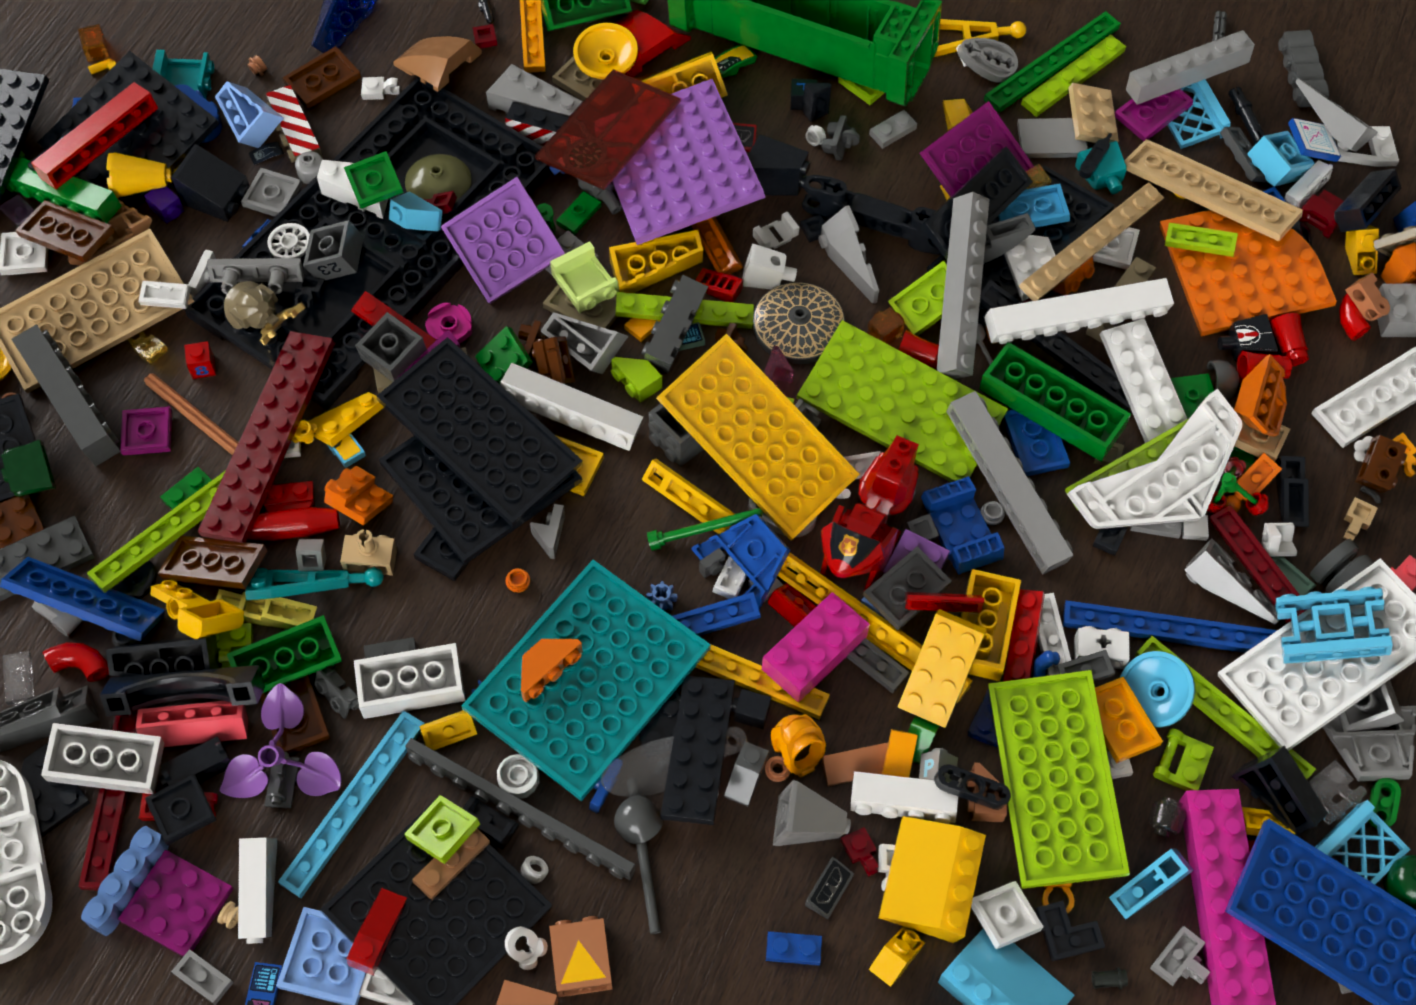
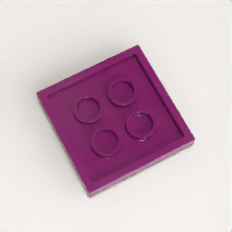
M164 850L118 920L184 957L189 949L191 951L195 949L234 888L175 854Z

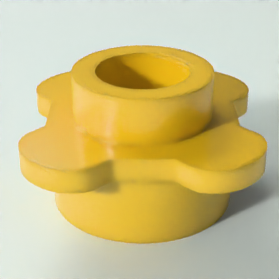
M301 420L292 441L294 443H312L314 441V432L318 429L317 425Z

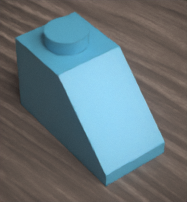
M407 192L390 199L389 220L405 229L439 231L441 229L442 210L415 194Z

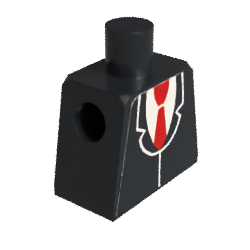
M1267 314L1232 323L1227 336L1218 337L1219 350L1231 349L1236 362L1241 351L1276 355L1278 352Z

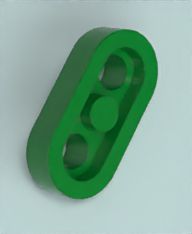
M1381 778L1373 785L1369 802L1375 807L1373 811L1376 814H1381L1386 825L1391 827L1397 819L1401 788L1395 780ZM1381 790H1385L1388 793V797L1382 795ZM1369 819V823L1377 829V826Z

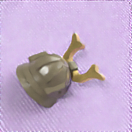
M244 281L234 285L228 291L224 301V312L229 323L236 329H247L249 326L256 329L262 328L260 331L262 337L259 341L263 345H266L271 338L277 335L275 332L281 327V323L288 317L295 318L306 307L300 302L296 306L285 309L275 315V303L278 301L275 293L262 283L258 284L251 281Z

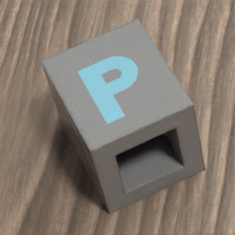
M934 748L931 752L921 754L919 779L934 780V776L941 766L950 764L957 767L958 757L949 754L947 750L942 748ZM945 773L944 777H946V782L951 781V779H949L950 775L948 773Z

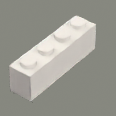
M854 771L850 811H855L860 815L881 814L886 818L905 816L922 820H933L944 824L956 822L958 796L940 790L934 780Z

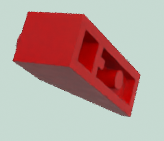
M384 888L381 889L346 958L348 966L374 976L407 901V897Z

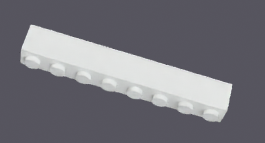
M1167 278L991 308L984 319L991 343L1007 344V342L1010 343L1018 338L1030 340L1036 335L1052 336L1057 334L1058 331L1063 330L1069 333L1079 330L1080 327L1088 326L1089 329L1108 322L1111 325L1123 322L1125 319L1132 318V321H1137L1148 315H1154V317L1163 316L1168 313L1167 311L1173 306L1174 301Z

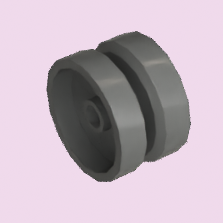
M1350 538L1328 553L1314 567L1310 577L1318 585L1329 582L1326 587V593H1332L1372 565L1374 561L1367 554L1355 558L1358 555L1359 546Z

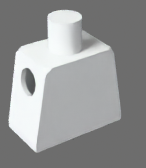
M752 244L744 265L743 286L771 290L779 286L781 280L794 282L797 269L785 266L786 255L784 253Z

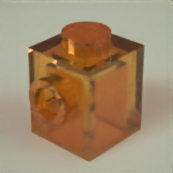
M889 307L885 311H879L868 323L867 333L886 344H890L903 335L905 322L899 313H896Z

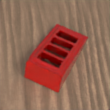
M705 268L701 270L695 280L701 283L704 277H708L706 283H702L708 286L706 293L725 302L734 303L743 289V279ZM713 280L716 281L714 285H710Z

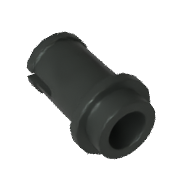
M1116 967V970L1092 971L1091 976L1094 989L1107 987L1123 989V986H1128V977L1125 969L1121 970L1120 967Z

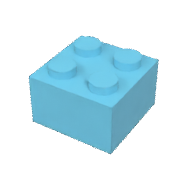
M1289 131L1264 135L1247 153L1252 159L1253 165L1261 170L1265 175L1266 181L1274 187L1298 181L1315 164L1310 157L1300 154L1295 139Z

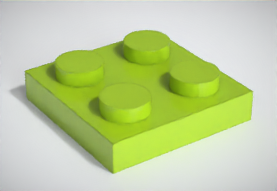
M439 795L404 835L408 841L445 864L477 829L480 822L475 816Z

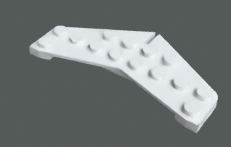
M1216 389L1202 401L1157 461L1103 479L1078 485L1068 492L1067 495L1088 524L1095 529L1197 521L1206 514L1242 429V420L1221 392Z

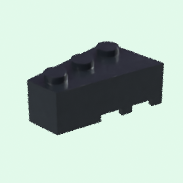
M1285 745L1245 763L1231 775L1236 781L1240 780L1252 791L1250 794L1255 799L1259 797L1270 808L1269 812L1286 828H1290L1295 832V835L1315 827L1328 814Z

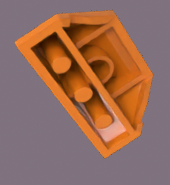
M1271 354L1267 355L1243 379L1234 410L1248 427L1263 434L1276 437L1280 432L1287 399L1286 386L1283 380L1285 370Z

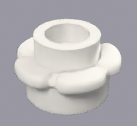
M811 125L805 135L806 140L812 146L822 145L823 139H826L824 129L818 125Z

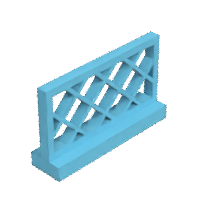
M1206 79L1180 88L1183 92L1187 91L1194 94L1193 105L1187 112L1179 115L1185 117L1182 124L1172 121L1167 125L1180 149L1218 135L1220 138H1223L1220 132L1224 127H1230L1231 122ZM1192 108L1202 109L1203 115L1191 114ZM1187 119L1198 121L1197 128L1186 126ZM1202 123L1211 125L1213 130L1206 132L1200 130ZM1182 130L1193 133V137L1183 141L1181 137Z
M1366 800L1348 813L1315 848L1330 857L1342 856V864L1347 868L1348 857L1361 858V872L1355 873L1365 879L1373 877L1370 882L1376 884L1389 871L1394 861L1405 856L1411 849L1373 811L1375 807ZM1369 819L1377 826L1378 836L1365 835V823ZM1350 838L1360 839V853H1348L1347 841ZM1366 840L1378 841L1379 855L1366 854ZM1384 841L1393 842L1400 851L1395 856L1385 855ZM1366 858L1379 859L1380 871L1378 873H1367Z

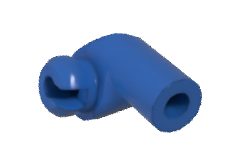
M1049 650L1038 656L1034 660L1033 678L1046 676L1048 668L1052 665H1058L1060 662L1059 653Z

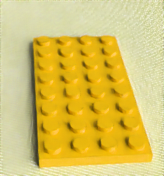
M727 334L656 398L790 540L794 539L860 475Z

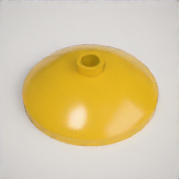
M599 23L588 27L577 37L573 54L577 66L583 73L596 79H608L612 73L621 76L632 68L637 59L638 46L633 34L625 27L614 23Z

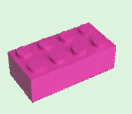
M832 592L763 656L761 670L799 703L867 637L870 624Z

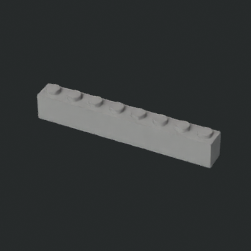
M975 192L953 198L937 371L954 380L973 376L989 210V199Z
M974 391L952 401L946 411L1042 575L1066 564L1073 556L1072 547L1061 535L1057 521L1049 515L1045 501L1037 495L1035 485L1024 473L1020 459L1015 458L1012 453L1008 439L1003 437L999 431L998 422L987 411L984 399L979 397L977 392Z

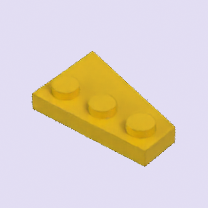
M367 392L308 422L315 423L318 427L313 437L334 447L382 410L384 406L377 401L376 395Z

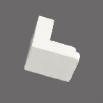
M1293 523L1264 524L1261 544L1270 557L1297 556V549L1292 542L1295 529Z

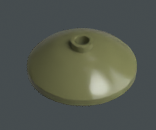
M446 154L430 155L418 160L410 167L405 178L406 191L422 199H432L434 194L454 191L457 196V202L472 186L471 173L466 164L460 159Z

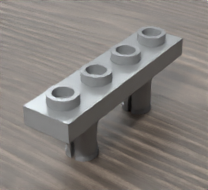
M301 258L208 259L207 261L211 283L222 282L221 288L225 294L237 282L244 281L269 282L268 288L275 294H279L282 291L283 282H303L304 279Z

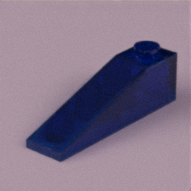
M324 0L311 46L322 53L335 46L339 48L346 38L359 27V24L372 13L377 0Z

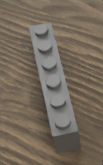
M1244 30L1130 72L1126 91L1138 105L1249 63L1255 44Z

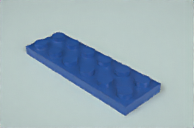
M30 557L25 558L1 579L0 587L14 594L25 596L37 603H43L60 612H66L84 621L92 622L107 630L115 631L138 641H141L164 618L165 609L113 589L103 593L93 581Z

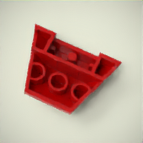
M639 10L632 11L614 23L628 29L637 42L638 55L636 62L624 74V77L629 80L642 72L644 64L668 48L672 47L675 50L691 40V36Z

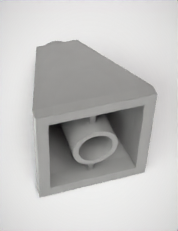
M793 780L778 797L773 846L839 839L843 834H848L851 820L847 818L846 811L802 783Z

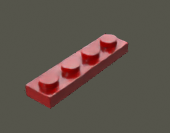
M367 291L363 293L351 310V312L372 326L388 312L423 338L426 349L436 341L435 338Z
M1019 589L1003 681L1032 678L1045 598L1043 591Z

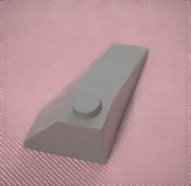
M1299 78L1296 80V84L1332 137L1338 141L1336 145L1347 152L1350 149L1356 152L1378 133L1356 116L1345 112V109L1332 100H1328L1327 96Z
M848 205L822 225L819 243L822 249L825 248L828 257L870 302L875 304L878 300L879 288L871 264H866V249L864 243L859 244L858 224Z

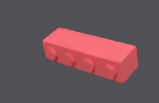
M228 701L146 708L138 710L136 732L137 734L160 736L165 743L164 747L201 744L217 736L220 741L247 739L248 716L245 705L232 706L231 702Z

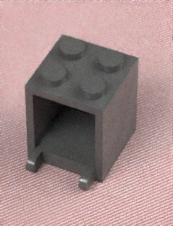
M661 403L649 412V439L656 447L660 446L664 450L666 457L671 462L675 461L682 467L704 450Z

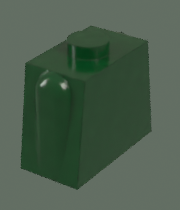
M37 440L26 445L7 449L1 454L5 467L1 469L5 483L9 482L11 492L15 496L21 497L44 490L57 489L43 441Z

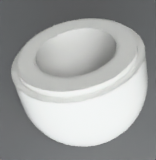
M537 856L527 857L520 870L521 875L530 884H537L543 881L549 871L546 862ZM530 865H539L541 872L533 870Z

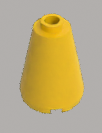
M115 152L108 153L106 170H109V178H107L108 189L113 191L117 198L167 187L168 182H172V170L167 168L165 163Z

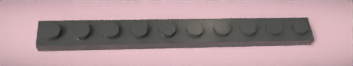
M410 738L406 744L408 758L419 766L425 764L430 767V771L440 778L446 776L453 780L452 783L459 789L465 790L467 788L473 791L474 796L480 801L494 803L500 812L505 815H510L511 813L517 816L519 822L526 827L532 828L534 826L540 829L541 834L547 839L554 841L556 838L563 842V846L570 852L575 854L580 852L586 855V859L595 866H600L601 864L607 867L609 873L616 878L623 879L624 877L631 880L633 877L635 864L418 741Z

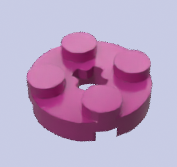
M442 303L432 308L428 313V319L425 323L427 334L436 340L448 330L451 331L459 344L471 336V315L462 305L458 304V306L451 305V303ZM447 321L449 323H455L452 327H445V322Z

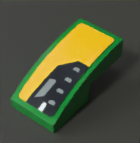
M741 44L715 57V61L721 77L724 78L736 75L740 67L754 64L758 56L746 45Z

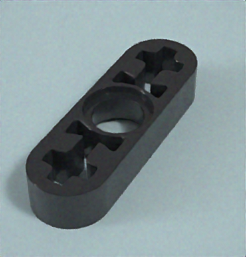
M950 764L941 766L934 776V782L940 790L994 810L1002 809L1011 798L1010 790L1006 785ZM945 773H948L950 775L949 779H951V781L949 783L945 781ZM962 778L963 780L960 782L959 787H957V785L959 784L958 780ZM966 782H975L979 787V792L971 793L968 791ZM995 791L999 792V797L1001 798L999 801L995 800Z

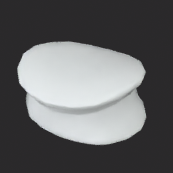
M521 754L506 757L497 769L499 787L519 799L527 798L536 790L539 784L540 774L538 768Z

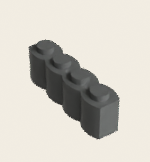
M1310 30L1284 31L1282 38L1279 39L1278 47L1284 56L1283 65L1287 68L1288 82L1293 88V100L1297 102L1298 107H1312L1296 84L1298 78L1329 97L1328 85L1324 80V73L1319 63L1317 49L1314 46L1313 35Z

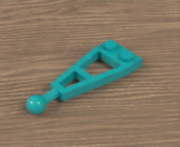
M376 567L367 569L365 573L349 574L348 570L299 571L258 568L245 589L246 600H258L347 588L351 583H366L368 586L376 587L382 583L384 576L383 572ZM274 582H298L274 586Z

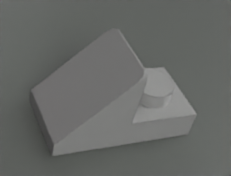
M554 504L552 513L548 512L546 525L530 523L532 535L550 559H555L565 519L564 505Z

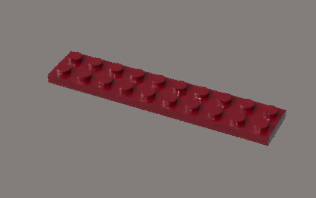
M293 331L289 332L198 529V533L201 536L218 540L247 542L335 345L332 338Z

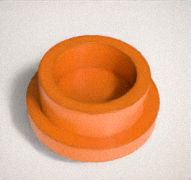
M513 569L506 576V586L512 592H523L530 585V576L525 570Z

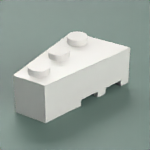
M331 160L321 161L317 176L321 194L345 204L348 202L356 205L358 209L364 212L368 210L383 219L388 199L362 209L360 208L344 167L353 163Z

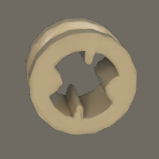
M232 901L222 908L217 919L220 924L226 923L228 929H232L238 923V907H235V903Z

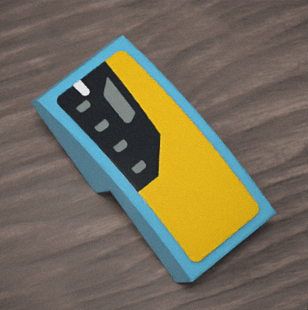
M351 433L334 447L327 445L345 468L366 456L365 451Z

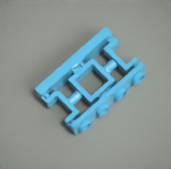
M1364 587L1356 591L1339 589L1333 593L1323 594L1315 591L1307 595L1285 594L1276 598L1277 620L1291 619L1293 636L1281 638L1283 663L1391 655L1393 644L1392 638L1389 636V628L1375 629L1372 611H1382L1384 609L1382 588ZM1364 605L1365 616L1351 617L1350 606ZM1311 609L1312 620L1298 622L1296 611ZM1344 615L1346 632L1321 634L1319 616ZM1367 626L1369 638L1354 639L1353 627ZM1314 631L1316 642L1301 643L1300 632Z

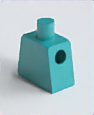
M1114 141L1109 143V150L1092 177L1086 179L1093 189L1099 190L1108 187L1111 194H1116L1122 190L1121 182L1127 170L1118 142ZM1092 148L1078 153L1075 163L1078 171Z

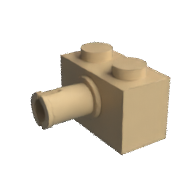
M364 529L360 530L357 534L345 535L340 560L343 570H348L349 573H365L367 569L376 567L383 572V575H393L397 554L395 540L385 535L372 537L371 532L366 530L365 534Z

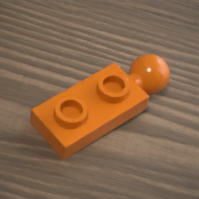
M1263 453L1242 474L1237 482L1249 494L1260 493L1282 468ZM1235 491L1234 495L1226 496L1227 503L1225 507L1231 505L1238 512L1241 507L1240 502L1243 500L1246 503L1247 498Z

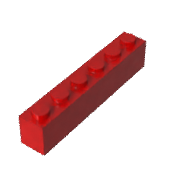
M135 82L129 85L31 162L40 179L57 190L158 109L151 93Z

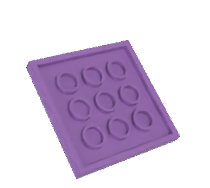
M518 177L512 179L441 226L489 304L549 267L550 261L566 254Z

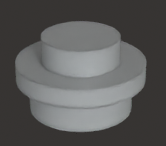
M995 501L984 504L980 511L985 522L989 525L1001 523L1005 516L1003 507Z

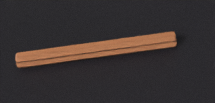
M150 373L145 377L144 382L150 389L231 455L234 454L239 443L155 374Z

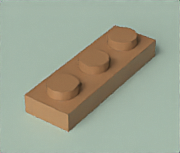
M476 829L445 864L434 858L412 879L413 883L433 900L490 843V840L481 831Z

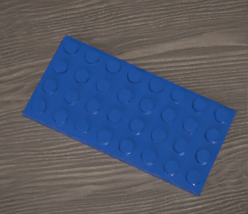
M1265 820L1225 912L1373 1005H1416V910L1272 820Z

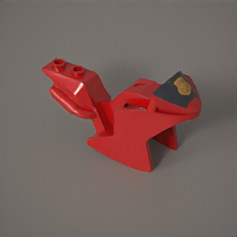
M896 435L885 453L882 452L879 456H876L859 480V496L866 505L857 503L853 510L848 509L844 514V507L838 506L832 523L821 530L824 553L821 574L825 575L827 565L831 572L840 578L870 572L864 591L882 576L901 534L900 530L889 527L887 520L889 515L903 512L909 503L912 502L919 475V468L914 465L919 444Z

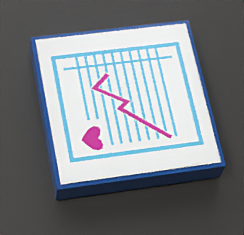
M1292 118L1288 122L1301 155L1337 162L1341 158L1336 143L1324 124Z

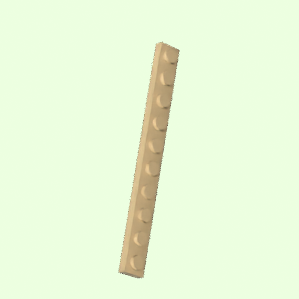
M1148 182L1025 279L1019 287L1032 301L1041 299L1154 208L1164 197Z

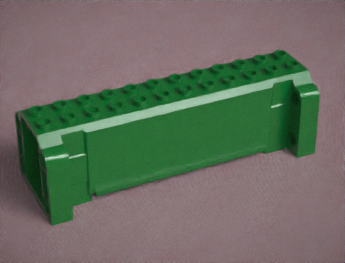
M668 0L671 27L686 32L697 28L842 79L886 93V100L902 106H906L908 102L914 99L930 70L939 43L942 1L921 0L917 8L890 0Z

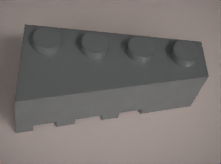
M682 275L680 281L675 280L670 291L673 293L670 301H665L660 312L664 315L660 322H655L651 334H654L651 342H646L641 352L644 355L643 360H648L654 368L667 374L669 373L708 286L685 275Z

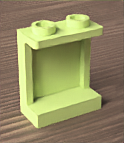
M590 241L550 261L552 276L579 313L594 308L598 303L613 298L619 292L618 280L616 277L611 278L596 258L595 249Z

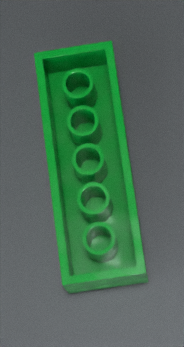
M1007 342L983 374L979 388L981 391L1101 462L1125 430L1131 413Z

